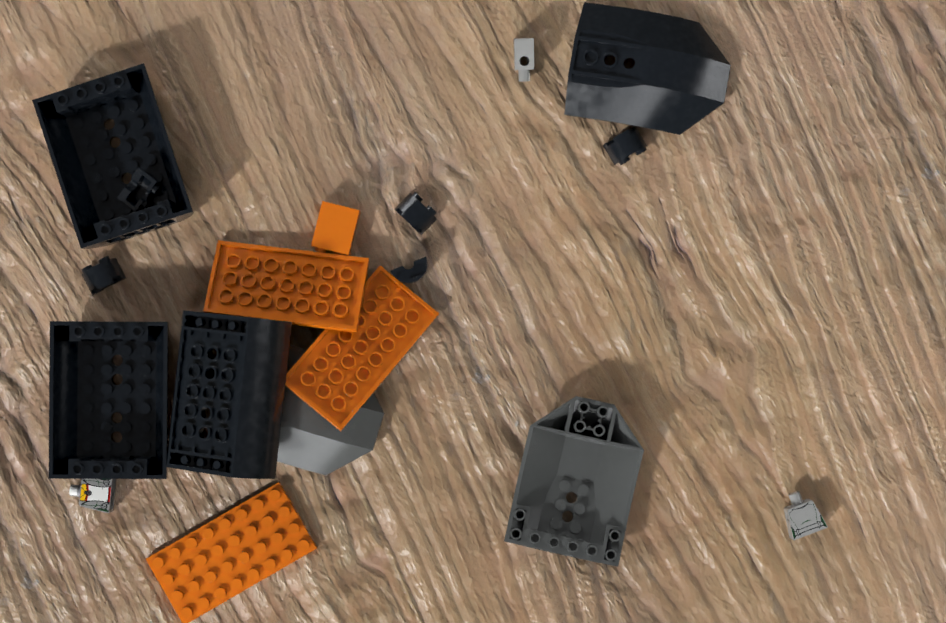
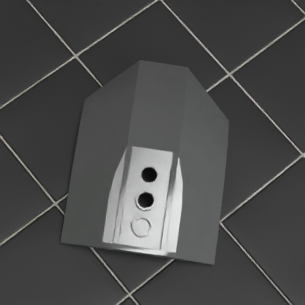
M290 344L287 373L307 349ZM285 386L277 462L328 475L373 451L385 414L375 393L370 396L343 430L339 431Z
M575 396L530 425L504 542L618 567L644 449L614 404ZM574 492L577 495L575 503H569L566 500L567 493ZM570 511L573 519L570 522H565L562 519L563 512Z

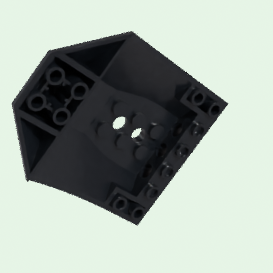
M584 2L573 44L564 115L626 124L681 135L724 104L731 65L699 22L650 11ZM614 56L615 63L613 65H606V57ZM628 58H632L635 61V65L631 69L624 67V61Z

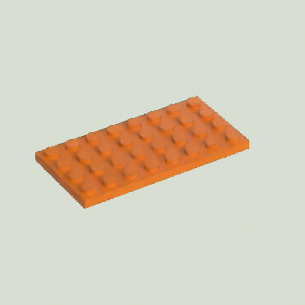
M218 240L203 312L292 322V325L357 333L370 261L369 258Z
M379 266L366 281L357 333L325 329L288 371L285 386L339 431H342L437 318L439 313L382 266Z
M279 481L146 558V561L181 622L189 623L318 547Z

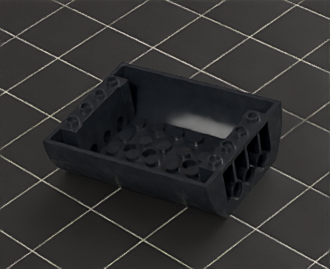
M144 63L32 100L81 249L112 245L184 221L193 215L194 212ZM112 119L115 125L112 129L108 130L105 127V123L107 120ZM118 137L121 143L118 147L114 148L111 145V141L113 138ZM138 167H140L158 181L161 189L156 195H152L149 199L151 203L146 209H140L135 212L117 197L124 187L128 185L123 182V176L127 173L133 176Z
M183 310L166 467L231 478L275 479L292 322ZM213 349H216L217 355L213 359L212 351ZM212 368L215 372L213 378H211L209 374ZM207 408L210 409L209 418H207L205 415V411ZM205 428L208 429V436L206 438L203 435Z
M50 321L49 479L168 478V467L166 466L168 452L169 322ZM116 355H120L123 358V362L119 366L113 362V358ZM116 374H120L123 378L120 385H116L113 382V377ZM115 412H119L122 415L120 423H116L113 420ZM115 431L122 434L120 442L113 440V433Z

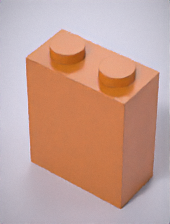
M322 201L311 246L316 247L315 251L326 253L328 250L334 252V254L350 256L361 211Z

